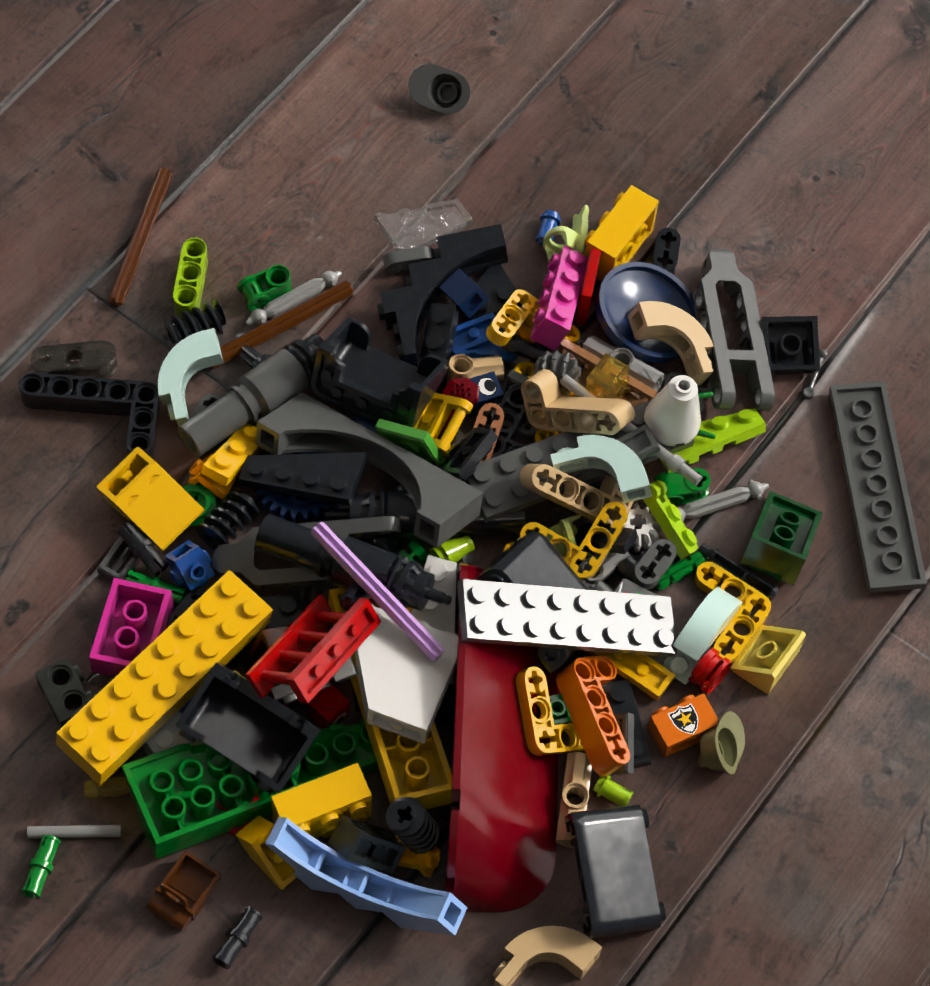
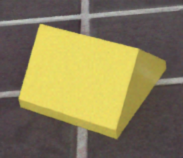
M761 625L731 666V670L768 695L800 651L806 634L803 630Z

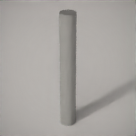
M121 825L28 826L27 838H41L44 834L46 836L52 835L56 838L121 837Z

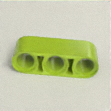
M197 237L187 239L181 249L173 291L174 312L180 319L182 311L186 310L191 315L193 307L200 309L208 258L206 243ZM184 301H190V303H188V304H184V303H182V302H184Z

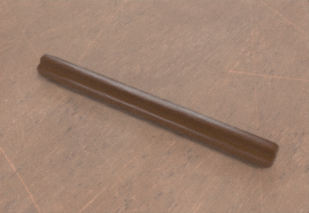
M161 167L156 172L109 294L108 303L114 307H120L125 302L170 184L172 172L164 167Z
M347 280L342 281L220 347L223 363L225 364L238 357L242 352L243 346L246 345L254 348L353 294L352 286ZM223 364L212 366V368H217Z

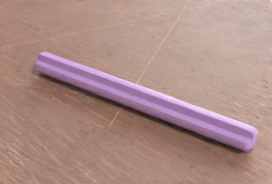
M324 522L314 526L311 530L312 536L431 661L437 660L444 652L443 647Z

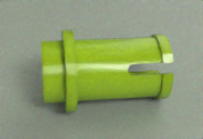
M610 775L607 777L600 776L593 791L598 793L597 797L602 795L619 806H627L634 792L610 780Z

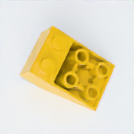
M138 446L96 486L107 503L128 521H132L133 525L162 551L205 511L156 461Z

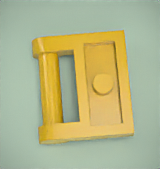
M434 393L413 428L429 432L442 455L448 456L447 450L452 447L451 443L465 415L470 414L473 404L463 398ZM452 409H455L441 439H437Z

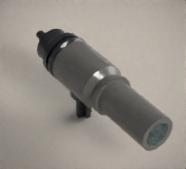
M312 334L305 340H294L290 345H285L283 349H280L273 355H261L253 347L243 346L239 358L250 366L251 370L240 377L239 386L229 387L226 395L178 427L179 436L187 449L196 457H200L246 424L256 423L259 415L265 417L299 393L306 391L311 387L317 350L324 340L317 334Z

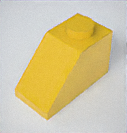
M258 815L240 830L236 837L249 857L279 889L283 890L297 878L294 875L295 869L265 845L275 824Z

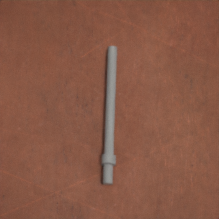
M567 374L560 381L561 385L578 397L598 398ZM630 422L621 430L627 434L637 429V427ZM658 443L661 451L654 455L666 463V468L674 474L679 473L696 486L701 481L702 476L686 465L685 459L678 454L673 455Z

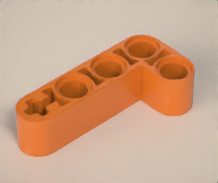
M599 655L574 660L557 674L556 682L591 767L598 775L607 777L628 763L630 752L602 688L615 678L617 673L616 666L610 658Z

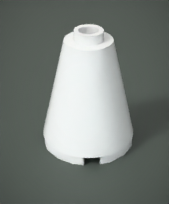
M679 375L672 378L649 402L645 409L644 422L648 425L658 443L666 446H676V444L681 443L687 444L694 439L700 429L701 415L698 387L696 382L689 376Z

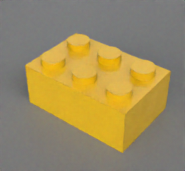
M632 185L625 193L621 192L617 196L613 205L614 208L611 212L606 211L599 222L600 226L596 231L591 230L584 241L586 245L583 253L584 256L589 258L590 250L592 249L602 250L596 280L600 282L613 268L630 262L654 228L659 201Z
M356 763L271 796L272 818L274 823H276L278 817L288 818L312 837L322 836L327 838L332 836L342 815L366 822L368 817L371 816L372 794L359 764Z

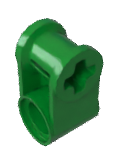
M273 265L259 273L246 276L239 281L236 288L239 293L245 296L247 308L252 312L255 309H263L268 302L291 291V274L287 267ZM276 281H283L281 284H275Z
M702 468L693 469L702 476L697 486L679 473H668V471L656 475L653 479L654 481L659 480L666 484V496L671 504H674L676 507L708 497L711 483L709 473Z

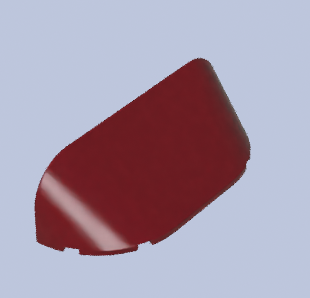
M460 563L457 582L462 579L475 580L484 568ZM459 613L451 802H459V810H451L444 891L450 892L467 907L466 911L508 912L529 904L544 891L551 880L556 863L558 754L537 756L528 749L516 688V676L521 670L532 666L538 667L545 674L549 696L560 694L556 682V676L560 672V667L550 674L538 657L539 647L462 642ZM528 678L529 683L534 684L533 679ZM536 694L531 695V698L537 697ZM533 703L532 713L539 719L541 715L539 707ZM550 737L545 739L539 738V741L544 744L550 743Z

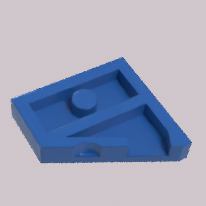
M493 312L457 325L451 353L452 357L457 354H465L470 358L499 355L502 357V361L512 362L516 359V354L502 350L501 346L493 344L487 338L486 330L495 318Z

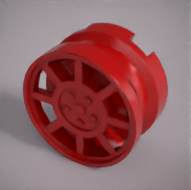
M714 647L694 667L691 672L694 677L690 676L688 678L692 684H699L701 690L707 695L718 686L733 663L727 657L722 658L719 656L720 652Z

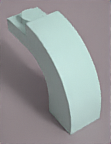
M214 328L194 333L181 340L171 349L160 368L158 376L159 398L163 405H167L171 421L176 420L178 426L189 420L185 401V389L190 378L204 368L224 364L219 340Z
M601 435L578 436L576 438L579 447L574 449L566 447L558 450L557 453L550 454L553 467L566 474L589 468L601 469L611 474L619 485L623 504L652 497L648 477L641 460L633 450L618 440Z
M720 587L715 588L700 604L674 642L673 647L677 648V654L667 657L663 666L676 674L675 678L686 685L689 682L688 678L693 676L691 672L707 653L718 635L726 628L743 602Z

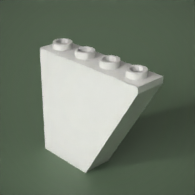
M371 603L381 623L354 652L366 722L425 744L457 667L458 635L451 631L438 630L426 622L418 621L444 649L443 654L437 660L431 661L383 609L375 607Z

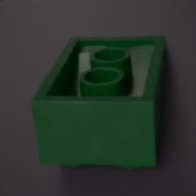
M770 491L740 563L752 570L763 572L776 578L778 581L794 586L808 556L823 513Z

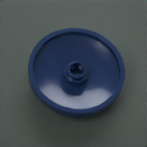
M628 262L613 268L601 281L595 295L597 318L606 335L617 347L629 349L635 358L642 361L666 363L680 358L677 351L663 341L654 339L635 340L627 316L639 302L658 301L676 306L696 319L693 297L690 291L673 274L653 264Z

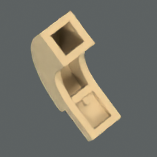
M644 301L639 302L627 316L635 340H660L673 347L680 355L687 375L696 382L697 386L702 385L713 373L712 362L707 355L714 347L712 340L702 325L684 310L664 302Z
M543 926L528 930L514 938L504 948L503 958L509 963L503 961L494 972L493 976L496 978L494 986H512L526 968L538 962L557 963L581 980L599 958L602 947L585 934L567 927Z

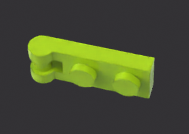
M657 480L649 484L652 497L644 498L643 500L668 540L675 545L676 553L682 560L699 549L697 539L694 533L684 525L679 509L674 504H671L666 496V484Z

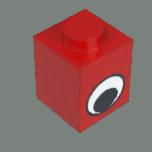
M331 683V686L320 690L307 703V715L321 728H329L330 725L340 724L350 715V701Z

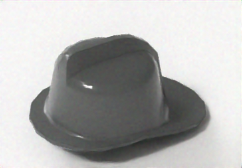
M421 65L409 77L408 87L413 99L419 104L445 114L457 113L467 105L470 99L471 90L466 78L457 72L439 65Z

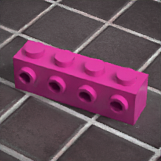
M564 246L559 254L554 253L547 265L548 273L542 283L544 289L537 302L539 307L532 320L534 326L530 339L555 351L569 333L588 257L567 246Z

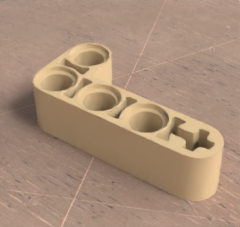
M541 369L522 383L521 386L528 421L538 430L614 435L633 421L635 417L633 406L623 399L561 396L557 377L547 369Z
M527 464L522 468L519 476L521 484L526 489L592 521L596 520L602 508L609 502L616 501L625 506L628 514L634 502L623 504L618 483L613 476L609 477L606 475L599 490L546 464ZM538 477L547 480L546 482H539L540 479ZM563 482L565 490L564 493L561 495L559 492L560 484ZM587 494L589 501L587 506L585 507L583 499ZM619 508L612 511V515L606 525H611L615 519L619 521L622 519L619 514Z

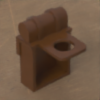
M184 851L161 884L155 888V893L149 900L146 908L151 910L155 916H160L169 922L173 928L176 927L183 932L190 921H194L204 908L205 901L221 881V873L189 852Z

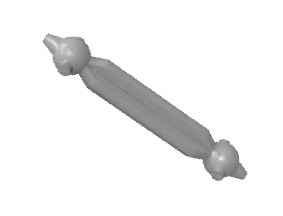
M326 271L322 274L321 278H313L268 302L263 310H253L246 324L262 325L266 322L267 318H275L320 294L325 287L335 286L342 272Z
M751 479L748 481L747 487H736L687 503L683 508H677L682 515V521L685 518H698L743 503L749 497L761 500L763 498L762 494L769 488V484Z

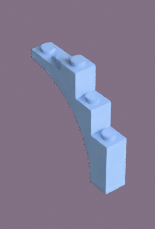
M285 817L277 818L265 845L295 869L294 875L311 890L338 893L356 909L383 912L400 928L455 936L467 910V907L450 892L411 884L362 864L346 860L339 852L321 843Z

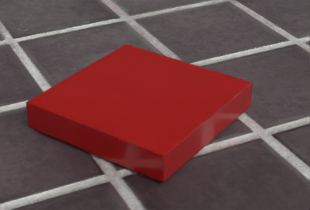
M590 250L575 320L576 324L586 326L602 250Z

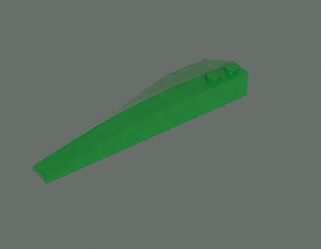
M360 721V724L343 726L340 723L330 725L329 728H322L281 792L356 763L359 764L363 776L379 769L364 721ZM190 743L179 744L122 765V770L142 828L156 859L225 834L232 828H240L244 823L252 821L258 815L263 818L271 816V796L278 794L275 790L270 794L257 786L255 781L259 779L254 774L206 743L191 745ZM253 797L260 798L259 800L252 802ZM218 800V803L222 807L232 810L223 811L216 806L215 801Z

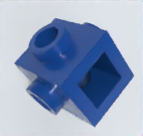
M189 540L164 556L171 568L169 575L177 586L181 585L190 591L202 588L207 584L208 579L215 575L210 567L213 562L209 554Z

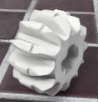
M638 503L634 504L633 509H630L624 528L632 529L639 527V529H636L638 538L631 546L634 547L636 554L640 551L641 546L646 549L656 540H659V532H661V527L653 514H649L648 506L640 509Z

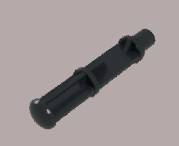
M704 543L699 547L697 552H700L708 562H713L764 594L770 601L776 597L778 586H773L751 572V569H746L740 564L735 563L721 554L717 548L712 549Z

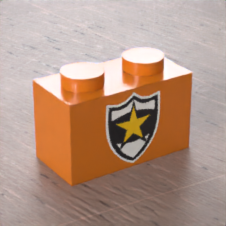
M703 693L696 697L694 695L686 696L678 702V705L669 709L667 706L657 709L652 713L647 728L665 758L699 743L701 736L716 728L719 720Z

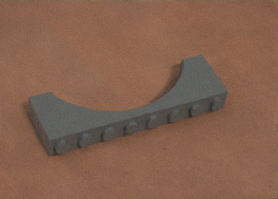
M303 392L257 421L256 445L273 455L295 452H366L367 463L391 475L410 494L417 510L414 535L436 548L480 516L483 492Z

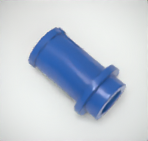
M546 210L539 218L541 225L535 241L539 242L541 246H543L545 234L561 224L560 215L553 210Z

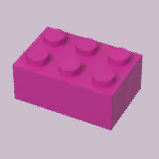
M118 578L113 579L89 656L92 672L116 677L167 629L168 618L173 609L172 590Z

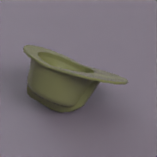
M732 711L725 712L720 718L717 727L701 736L698 758L700 767H708L712 771H725L729 775L735 774L745 747L744 727L736 713Z

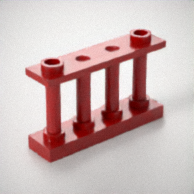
M318 595L245 675L259 698H264L276 684L290 685L299 702L309 703L377 628L381 620L368 598H359L347 612L332 611L324 596ZM332 623L335 624L329 632H324ZM313 643L317 644L311 652H306ZM295 663L299 664L291 673H288Z

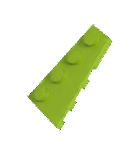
M755 408L701 421L699 430L713 433L716 435V438L710 439L696 435L692 447L673 453V455L678 454L690 465L699 461V456L704 453L711 452L716 454L723 451L725 444L732 443L737 445L765 433V421ZM660 460V461L662 462V464L664 465V467L666 468V465H667V464L664 463L662 460Z

